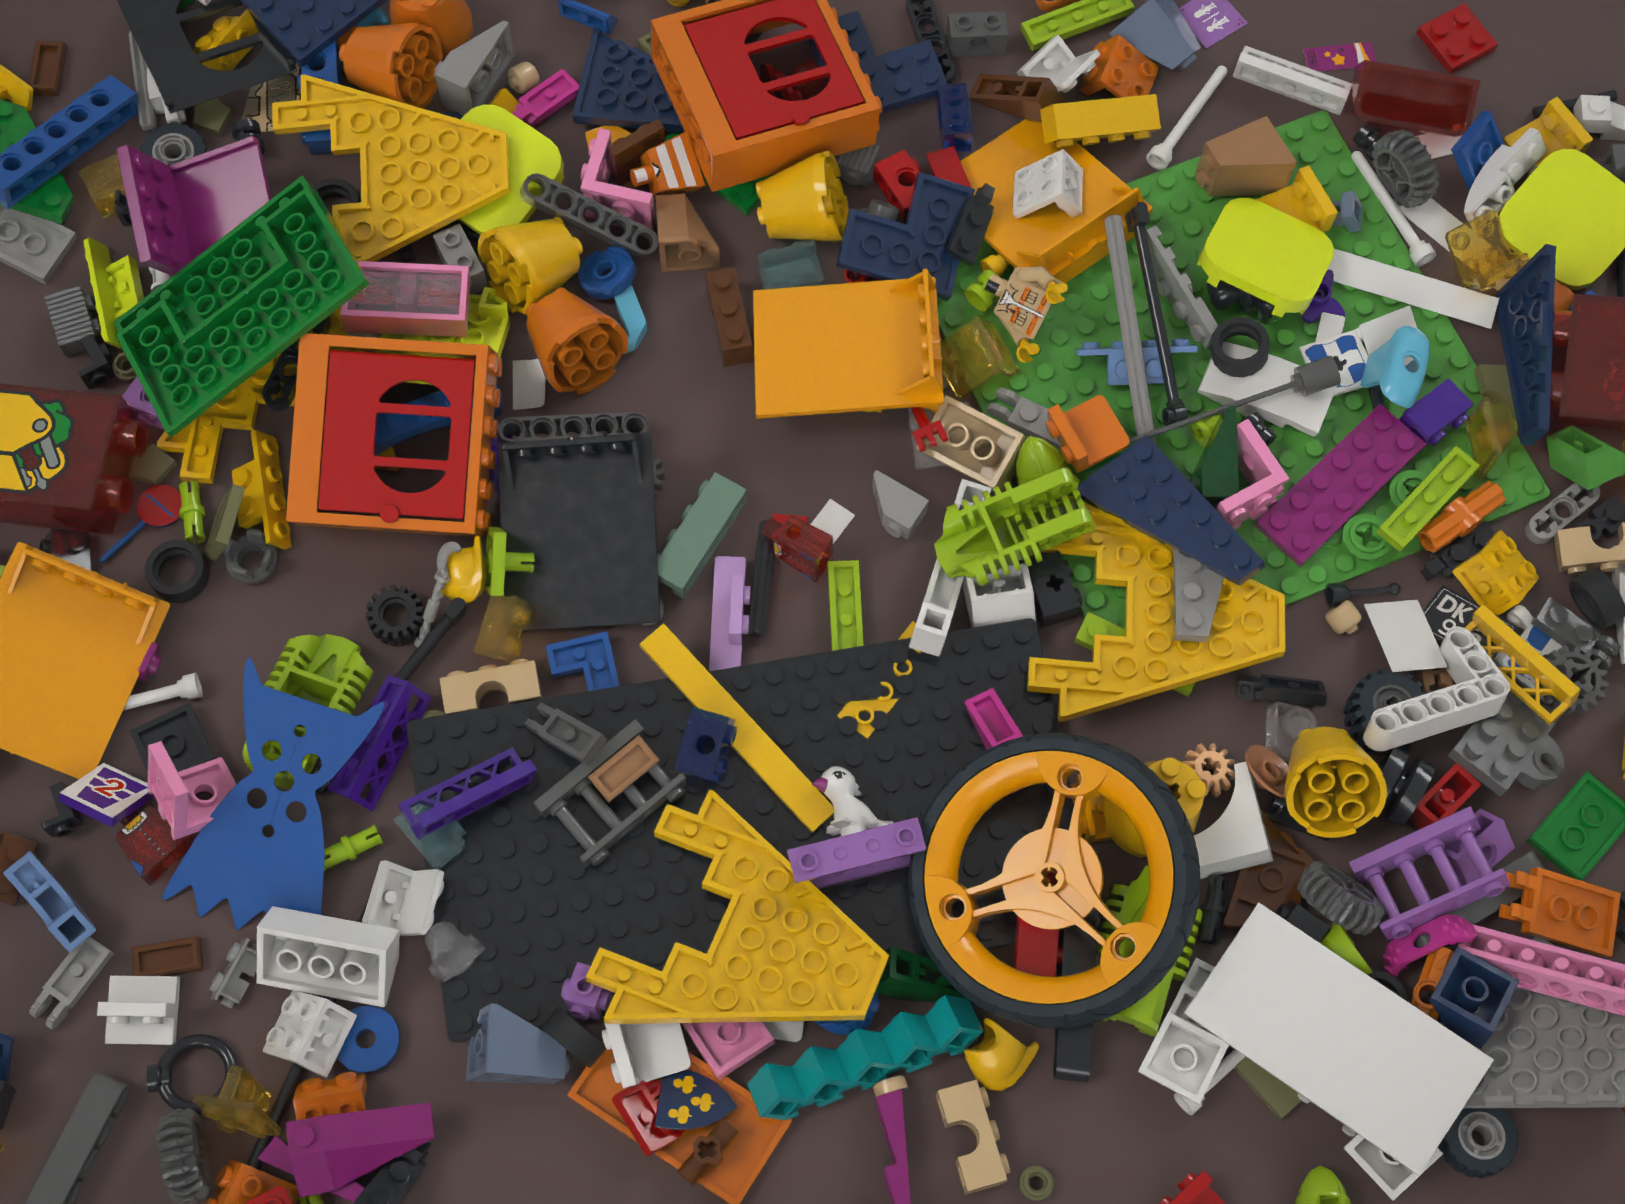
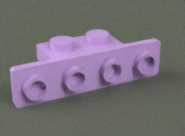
M715 557L709 671L741 666L742 635L749 633V615H743L744 605H750V586H745V557Z

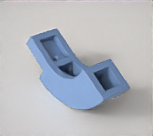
M28 851L3 872L43 919L48 930L69 953L97 931L73 897L31 851Z

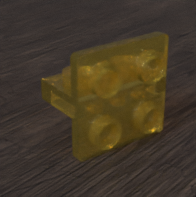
M231 1065L219 1097L195 1094L193 1102L202 1109V1114L213 1119L217 1123L216 1127L222 1131L236 1133L238 1129L244 1130L258 1138H266L267 1134L279 1136L282 1130L266 1114L271 1094L244 1067Z

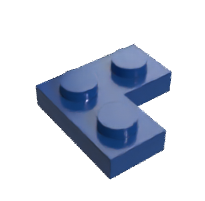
M607 631L545 645L553 678L584 672L588 691L620 686Z

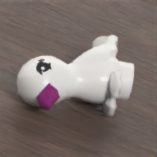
M830 767L822 774L821 778L816 779L812 784L822 791L834 806V820L830 826H827L826 834H831L832 836L841 834V836L894 823L893 821L877 819L863 802L854 797V795H861V792L858 790L859 785L855 782L851 772L843 767Z

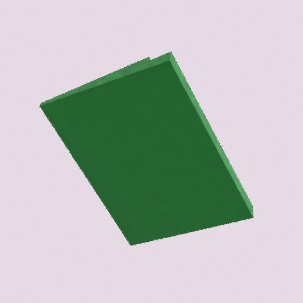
M302 175L113 323L118 331L116 337L166 433L173 437L370 283L317 190Z

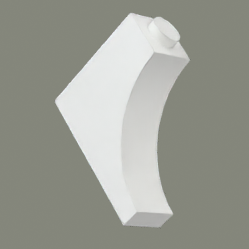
M1246 761L1234 764L1235 788L1231 801L1224 813L1213 825L1194 836L1199 856L1200 879L1208 878L1209 875H1220L1274 861L1254 781Z

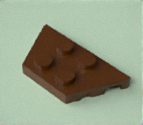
M1261 810L1274 861L1239 870L1227 912L1221 925L1225 929L1242 927L1258 903L1275 913L1281 904H1287L1291 900L1300 905L1302 899L1297 883L1305 868H1308L1314 859L1303 848L1297 847L1293 839L1284 830L1281 831L1268 819L1269 815Z

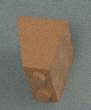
M1265 116L1205 142L1195 177L1198 185L1204 188L1210 197L1268 195L1287 187L1297 161L1268 117Z

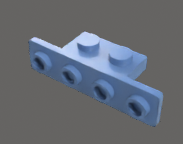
M1172 339V344L1169 345L1171 353L1198 352V345L1190 344V339ZM1142 340L1141 347L1147 384L1164 383L1156 340ZM1112 341V346L1100 347V342H1082V347L1074 348V354L1078 356L1106 355L1107 385L1129 384L1123 341Z

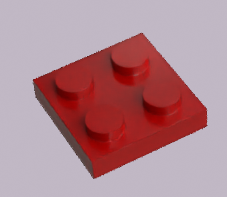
M1465 3L1419 26L1416 32L1449 75L1495 51L1498 45Z

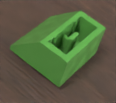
M1573 425L1547 436L1550 468L1585 489L1597 488L1611 479L1625 475V453L1605 441Z

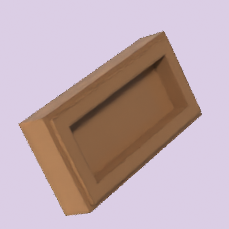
M638 735L590 774L588 779L606 801L610 802L660 760L641 736Z

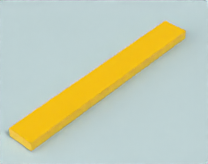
M664 623L640 643V648L812 834L834 815L833 805L812 785L808 778Z

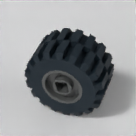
M1387 668L1380 669L1378 673L1375 671L1368 673L1365 678L1363 677L1358 682L1344 707L1343 714L1346 715L1344 725L1351 727L1348 731L1350 737H1356L1358 739L1357 744L1361 748L1363 745L1367 746L1363 736L1373 712L1377 709L1427 694L1428 692H1422L1423 684L1420 681L1417 683L1411 680L1413 676L1409 673L1405 676L1401 675L1400 672L1389 673ZM1417 741L1402 745L1400 747L1409 750ZM1371 748L1368 749V752L1372 754L1376 753L1375 750ZM1388 750L1380 751L1381 756H1385Z

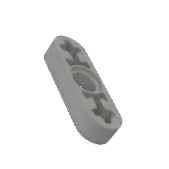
M1577 483L1572 484L1529 520L1525 526L1526 537L1535 544L1547 543L1554 537L1557 530L1565 529L1593 506L1600 497V488L1587 490ZM1580 491H1588L1589 495L1576 503L1574 499ZM1555 506H1566L1570 511V517L1562 518L1558 516L1555 512ZM1547 520L1551 522L1545 531L1540 533L1536 531L1537 526L1543 525Z

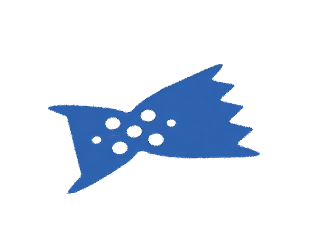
M248 657L244 668L243 702L247 751L253 771L249 776L242 779L212 812L210 817L214 819L201 829L171 877L162 896V899L166 900L191 885L194 890L199 917H203L221 900L227 898L237 930L259 912L265 911V914H267L272 906L321 915L325 852L322 818L315 796L316 790L332 779L349 760L375 726L385 704L380 702L363 714L353 716L263 686L250 657ZM297 725H303L306 728V734L303 737H297L294 734V728ZM269 740L279 742L282 747L281 756L274 761L267 760L262 754V747ZM310 753L318 755L322 762L320 771L315 774L306 773L301 765L304 756ZM288 770L294 777V785L289 791H280L275 786L274 778L280 771ZM254 788L264 790L267 795L266 804L259 809L252 808L247 802V795ZM298 801L306 807V816L302 821L293 822L287 817L286 809L291 802ZM271 824L274 828V834L272 837H265L262 829L265 825Z

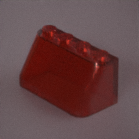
M1363 60L1355 66L1352 80L1353 112L1359 120L1446 137H1459L1471 126L1481 80Z

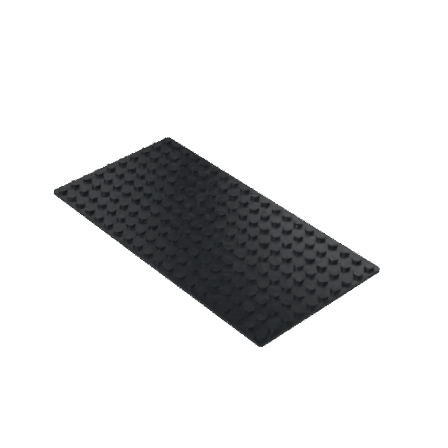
M1031 618L947 632L939 657L922 651L918 653L913 648H909L911 638L708 671L812 784L816 779L821 778L822 774L830 767H843L851 772L855 782L859 785L858 790L861 792V795H854V797L863 802L877 819L893 821L894 823L918 817L920 824L927 807L943 784L961 766L986 750L964 701L993 688L1023 736L1059 733L1051 693L1027 691L1029 658H1043L1035 620ZM908 659L912 663L911 674L898 677L893 671L894 663H897L896 667L899 672L905 673L909 670L908 664L905 663ZM669 678L417 719L407 724L416 795L512 747L522 763L530 759L537 769L530 784L421 838L425 869H438L444 872L443 891L437 898L433 911V929L447 1035L452 1042L471 1040V1037H476L477 1031L482 1027V1024L477 1022L480 1009L491 1003L502 1006L537 1028L542 1027L557 1007L563 1009L576 1021L581 1020L573 1017L567 1011L565 1002L561 997V992L567 978L571 979L577 962L591 966L599 947L659 971L663 970L675 942L707 954L731 899L702 889V882L713 859L654 837V830L667 804L698 815L709 789L713 790L788 861H790L787 853L789 849L841 836V834L835 836L826 834L827 826L831 825L834 815L812 834ZM887 682L893 687L891 699H898V701L888 714L883 711L874 712V719L870 725L875 730L868 739L856 731L858 724L853 717L845 716L841 719L837 717L844 706L850 701L877 700L880 696H888L890 694L889 689L883 687L880 683ZM540 702L553 709L558 708L602 733L607 739L605 744L636 719L644 728L645 737L642 739L660 760L658 764L673 780L679 775V773L671 771L691 774H683L686 777L687 784L683 787L685 792L672 803L667 800L609 848L607 850L609 855L596 866L591 863L588 867H585L580 860V856L586 850L557 816L553 817L550 814L544 819L533 803L582 763L542 740L524 725L528 718L535 720L542 726L549 719L543 717L537 710ZM862 711L858 715L862 721H867L871 718L867 711ZM508 759L498 764L496 773L501 774L513 768L510 760ZM493 767L486 771L492 772ZM648 771L633 782V785L647 801L662 789ZM700 775L711 776V778H704ZM474 776L469 779L470 782L467 787L473 788L489 779ZM1068 777V779H1067L1068 788H1070V779H1069V777ZM465 781L458 785L464 786ZM1048 783L1030 785L1013 794H1008L989 808L976 823L966 841L960 860L958 883L966 888H972L999 876L1003 871L1004 862L1012 847L1025 835L1043 828L1052 806L1055 789ZM592 785L622 822L637 810L623 792L610 802H607L597 788ZM446 790L441 793L439 802L443 803L461 793ZM820 791L821 794L832 804L831 800L822 791ZM575 793L566 801L568 803L566 806L596 843L612 831L582 794L578 796ZM1065 797L1058 827L1069 830L1075 805L1070 798ZM418 804V815L433 807ZM909 866L819 889L884 951L892 946L930 958L920 939L912 914L908 885ZM1003 888L975 897L979 909L1006 900ZM959 900L952 905L953 917L958 918L964 913L965 906L963 901ZM1011 911L980 919L975 936L986 949L1015 944L1017 914ZM1098 914V927H1099V925H1100V919H1099V914ZM607 1010L602 1011L601 1017L605 1016Z

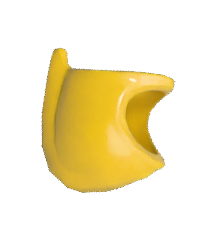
M475 536L473 547L461 548L460 552L451 553L448 559L447 569L450 581L445 583V588L441 590V593L451 601L455 598H462L465 604L473 602L485 589L487 563L483 554L480 536Z
M985 1018L983 1021L984 1036L979 1044L964 1049L965 1059L973 1075L983 1087L989 1090L1003 1091L1014 1085L1024 1074L1035 1057L1039 1044L1035 1041L1026 1046L992 1019Z

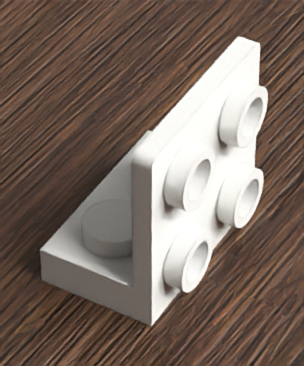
M1062 149L1016 171L1014 178L1013 216L1018 219L1053 202L1071 218L1082 214L1083 168Z
M293 990L284 1001L281 1014L275 1026L266 1037L263 1052L294 1062L327 1078L357 1015L326 998Z

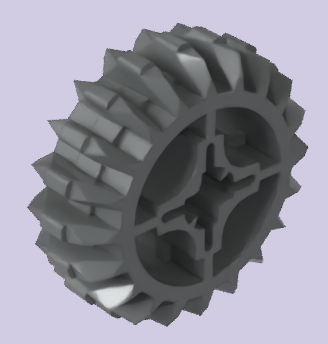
M1404 129L1389 132L1382 136V139L1374 144V151L1371 153L1374 158L1372 165L1376 169V175L1392 199H1395L1399 206L1403 205L1408 209L1421 206L1437 193L1436 188L1439 186L1437 178L1439 174L1435 171L1437 165L1432 161V154H1429L1426 150L1427 146L1422 145L1420 138L1414 137L1411 131L1406 132Z
M1312 862L1308 868H1305L1297 883L1301 896L1307 900L1308 904L1312 905L1316 911L1322 913L1325 918L1332 920L1336 925L1342 926L1345 930L1352 931L1354 934H1370L1374 928H1377L1382 921V916L1385 914L1383 905L1372 892L1367 890L1356 879L1347 875L1346 872L1344 873L1328 863Z
M191 1108L171 1110V1112L163 1114L159 1118L156 1128L158 1162L160 1163L164 1185L167 1187V1194L174 1203L190 1204L198 1202L199 1199L206 1198L211 1190L212 1172L204 1128L201 1125V1119Z

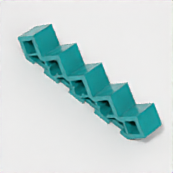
M944 995L936 1001L934 1007L925 1016L900 1012L892 1018L891 1022L881 1033L855 1029L837 1049L811 1046L804 1051L803 1055L793 1066L766 1063L747 1085L760 1117L788 1120L798 1116L797 1109L815 1102L818 1108L844 1098L842 1092L859 1085L863 1091L874 1087V1084L882 1080L888 1079V1074L905 1068L906 1073H910L932 1064V1057L949 1051L950 1056H954L964 1052V1049H967L984 1030L968 999Z

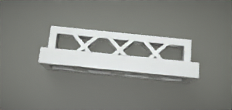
M1246 45L1240 54L1233 77L1337 115L1341 114L1352 87V83Z

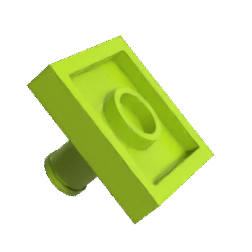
M487 527L485 558L487 563V581L485 590L490 596H504L505 571L529 573L534 571L532 563H521L534 562V552H506L507 533L500 527Z

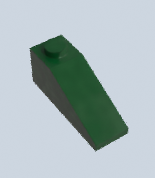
M1229 406L1221 413L1193 475L1190 477V483L1209 503H1219L1239 492L1236 406Z
M892 946L885 951L889 955V959L875 993L898 1000L935 1003L944 995L966 998L942 975L931 958Z

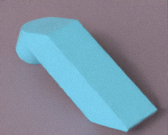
M630 285L623 293L614 297L615 306L628 337L627 353L633 352L639 347L647 332L646 319L634 289Z

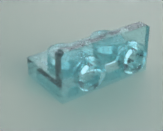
M814 240L808 242L798 241L791 246L780 249L771 248L758 255V271L764 289L824 284L825 278L816 255Z
M418 804L410 809L416 817L433 807ZM402 813L393 820L434 869L439 870L467 846L462 838L466 832L457 821L418 840Z

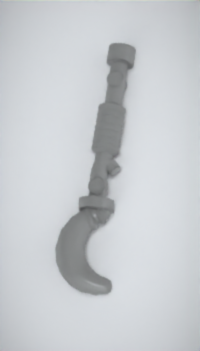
M454 541L445 543L438 552V572L434 575L437 582L434 586L432 597L428 599L422 617L424 622L419 629V637H416L414 642L416 647H419L427 635L430 634L431 623L435 621L441 603L439 599L443 597L441 590L445 588V583L450 581L447 569L448 559L451 553L461 551V546Z

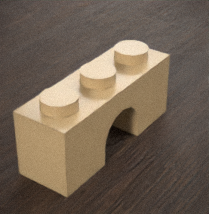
M1622 522L1618 528L1619 544L1610 549L1601 548L1593 542L1590 526L1557 530L1554 540L1559 572L1568 571V575H1580L1589 568H1600L1601 572L1619 570V565H1625V522Z
M517 659L510 662V665L500 667L485 665L480 667L478 671L468 673L465 671H453L448 673L447 677L439 678L445 715L478 710L482 697L491 691L505 693L508 696L509 704L542 699L538 671L534 660Z
M976 1079L938 1090L936 1099L945 1128L963 1125L970 1128L976 1136V1149L968 1155L958 1157L955 1161L965 1195L1004 1184L1007 1181L1006 1174L1010 1173V1168L1005 1153L999 1154L996 1141L1000 1140V1135L995 1120L989 1121L986 1108L990 1107L985 1087L979 1088Z

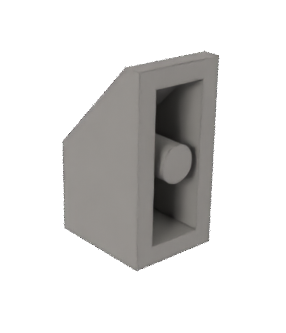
M876 470L873 474L872 489L881 524L890 535L896 538L902 537L908 541L926 515L929 500Z

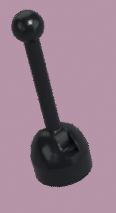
M1328 583L1325 587V600L1329 608H1336L1344 601H1350L1352 596L1380 593L1397 595L1401 588L1399 584L1391 583L1387 587L1350 590L1343 583Z

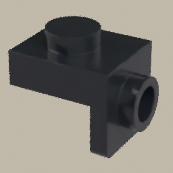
M90 335L81 341L94 364L78 372L88 389L102 386L109 379L115 377L108 363V360L112 359L110 352L104 342L98 345L94 337Z
M61 781L49 786L59 816L41 823L43 830L51 837L69 835L74 832V828L83 825L79 811L59 802V793L67 788Z

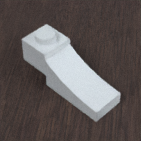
M1580 95L1573 107L1574 117L1588 133H1600V140L1625 141V106L1610 101V96Z

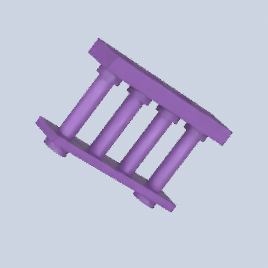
M1471 806L1349 862L1360 884L1364 882L1371 883L1380 903L1385 909L1384 912L1388 920L1380 923L1379 926L1387 940L1404 938L1416 927L1485 896H1497L1505 890V887L1511 885L1503 868L1495 872L1492 871L1474 837L1476 831L1480 830L1481 827ZM1456 840L1462 841L1480 876L1479 879L1464 886L1461 885L1443 850L1445 845ZM1426 854L1432 856L1450 891L1433 900L1430 899L1413 865L1415 859ZM1395 868L1401 869L1419 905L1400 914L1383 879L1384 873Z
M918 817L789 849L787 853L795 883L809 880L818 889L908 867L911 854L926 851V846Z

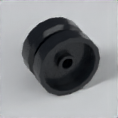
M1399 746L1389 749L1384 758L1378 763V766L1383 773L1387 786L1386 803L1391 798L1386 810V819L1403 827L1424 795L1436 766L1420 757L1405 772L1410 760V752Z

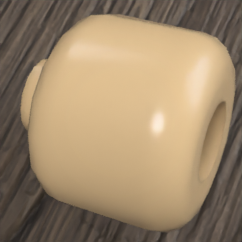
M521 62L511 67L508 71V84L519 94H525L539 85L538 71L530 62Z
M1346 600L1338 607L1330 609L1326 613L1325 619L1335 633L1342 634L1346 632L1349 635L1358 629L1356 624L1361 621V614L1351 601Z

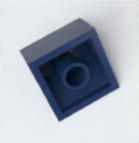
M1457 946L1429 1001L1450 1031L1482 1049L1494 1033L1519 980Z

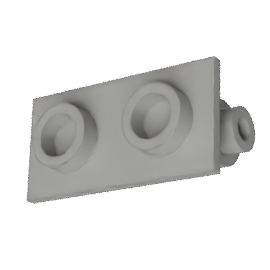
M248 938L242 939L240 944L237 942L233 943L225 960L229 961L224 973L218 972L209 986V990L213 991L209 999L217 1000L221 996L223 999L220 1004L230 1009H233L235 1004L239 1005L250 984L239 978L240 974L243 972L250 977H254L257 971V944L253 943L251 948L247 947L250 940Z

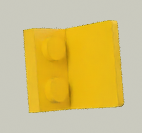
M1558 96L1548 101L1539 118L1505 136L1503 139L1504 144L1511 147L1529 128L1539 130L1547 152L1534 164L1537 167L1551 153L1562 149L1578 150L1585 154L1593 141L1590 134Z
M1309 165L1298 170L1292 185L1256 199L1314 226L1323 233L1330 230L1338 213Z
M1502 530L1495 533L1480 552L1456 566L1452 571L1478 605L1486 606L1498 616L1519 604L1539 579L1533 564L1522 556L1517 550L1513 539L1506 536Z

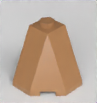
M669 192L663 195H655L661 272L720 268L719 247L685 193Z

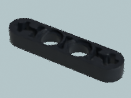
M906 0V12L917 43L930 39L932 46H938L942 50L936 56L939 64L941 63L943 73L947 74L945 79L949 87L955 79V66L933 1ZM915 1L923 4V13L919 14V7L914 3ZM927 22L932 24L934 29L925 32L918 26Z
M330 316L312 328L314 334H327L331 326ZM300 338L280 354L263 387L262 397L267 407L272 411H284L291 405L295 397L297 373L293 376H285L282 374L285 366L290 364L298 366L299 350L295 346ZM281 389L283 398L277 397L275 401H273L271 395H277Z

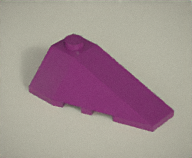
M431 1103L325 1115L286 1122L289 1158L301 1198L335 1192L347 1186L346 1184L364 1174L367 1175L375 1171L377 1167L396 1157L399 1158L435 1138Z

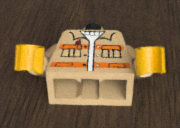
M1042 266L1016 267L1008 281L992 274L984 289L1000 297L994 313L999 317L1017 345L1016 355L1018 360L1023 363L1031 362L1033 359L1030 355L1038 354L1039 346L1035 343L1029 344L1030 339L1033 340L1051 304L1063 302L1065 299L1060 294L1067 292L1068 289L1066 283L1055 279Z

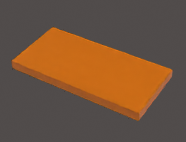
M606 1049L591 1068L586 1066L567 1096L637 1143L611 1100L616 1093L626 1088H623L621 1082H615L611 1069V1063H615L612 1049ZM689 1053L691 1066L687 1070L697 1072L713 1080L728 1093L737 1105L735 1110L723 1118L738 1131L737 1136L722 1152V1162L716 1168L709 1167L697 1183L728 1204H741L793 1120L760 1117L751 1092L726 1076L718 1080L708 1064ZM663 1077L658 1078V1079H655V1080L662 1081V1080H663ZM660 1093L658 1094V1096H657L656 1098H654V1100H657V1099L660 1098ZM721 1120L704 1127L686 1129L674 1144L654 1153V1155L678 1170L694 1152L692 1145L700 1135L708 1136ZM703 1145L700 1148L702 1151L700 1158L704 1159L706 1156L714 1158L716 1155L713 1150L715 1146L712 1145L707 1148Z

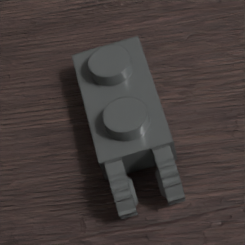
M1550 596L1543 601L1531 621L1533 626L1561 646L1567 645L1569 650L1577 645L1580 647L1581 654L1588 650L1592 651L1590 659L1592 661L1596 659L1601 660V663L1597 666L1599 670H1609L1613 661L1610 657L1617 656L1620 646L1612 638L1601 635L1599 631Z
M541 702L537 706V710L543 717L549 718L542 726L530 718L524 723L530 731L537 734L542 740L587 766L607 741L602 733L558 708L553 709Z

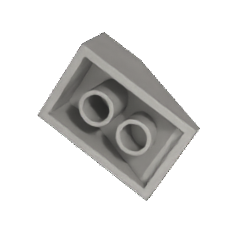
M501 21L452 50L444 61L438 63L434 76L442 107L464 116L472 108L484 104L515 57L509 22Z

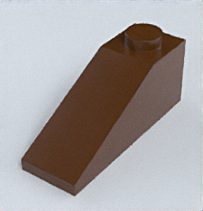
M980 74L969 96L973 102L1029 121L1042 122L1040 109L1052 104L1063 103L1065 99L1060 91L1058 92L1050 78Z

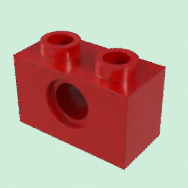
M905 149L874 164L873 180L888 202L899 208L898 217L904 223L907 220L916 176L921 172L917 160L914 157L910 158ZM901 184H910L911 186L906 187Z
M1456 763L1421 798L1408 820L1420 830L1456 813L1482 784Z

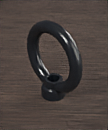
M206 1034L186 1036L173 1043L164 1052L158 1064L147 1066L148 1092H159L163 1101L173 1110L191 1108L198 1115L209 1113L222 1106L234 1092L239 1076L238 1061L233 1050L217 1037ZM193 1048H207L214 1051L222 1059L225 1067V1077L220 1089L213 1096L202 1101L185 1100L178 1096L172 1088L171 1067L174 1061L183 1052Z

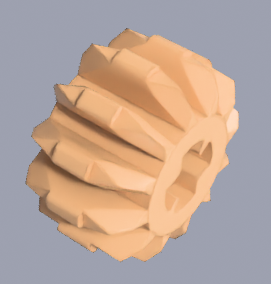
M1202 743L1198 744L1196 752L1189 750L1185 755L1187 761H1183V763L1187 764L1197 773L1200 780L1205 784L1206 793L1204 798L1209 791L1214 797H1219L1221 789L1228 791L1231 787L1230 780L1235 778V771L1230 769L1235 764L1234 759H1225L1228 753L1227 749L1221 750L1220 753L1216 752L1215 743L1210 744L1208 750ZM1205 766L1207 770H1213V775L1209 771H1203V767Z

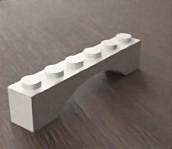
M962 479L955 500L959 511L964 509L961 503L962 500L967 499L969 506L974 505L972 496L977 494L980 502L984 501L982 492L988 490L990 494L992 488ZM938 559L931 575L909 648L939 657L964 576L948 578Z

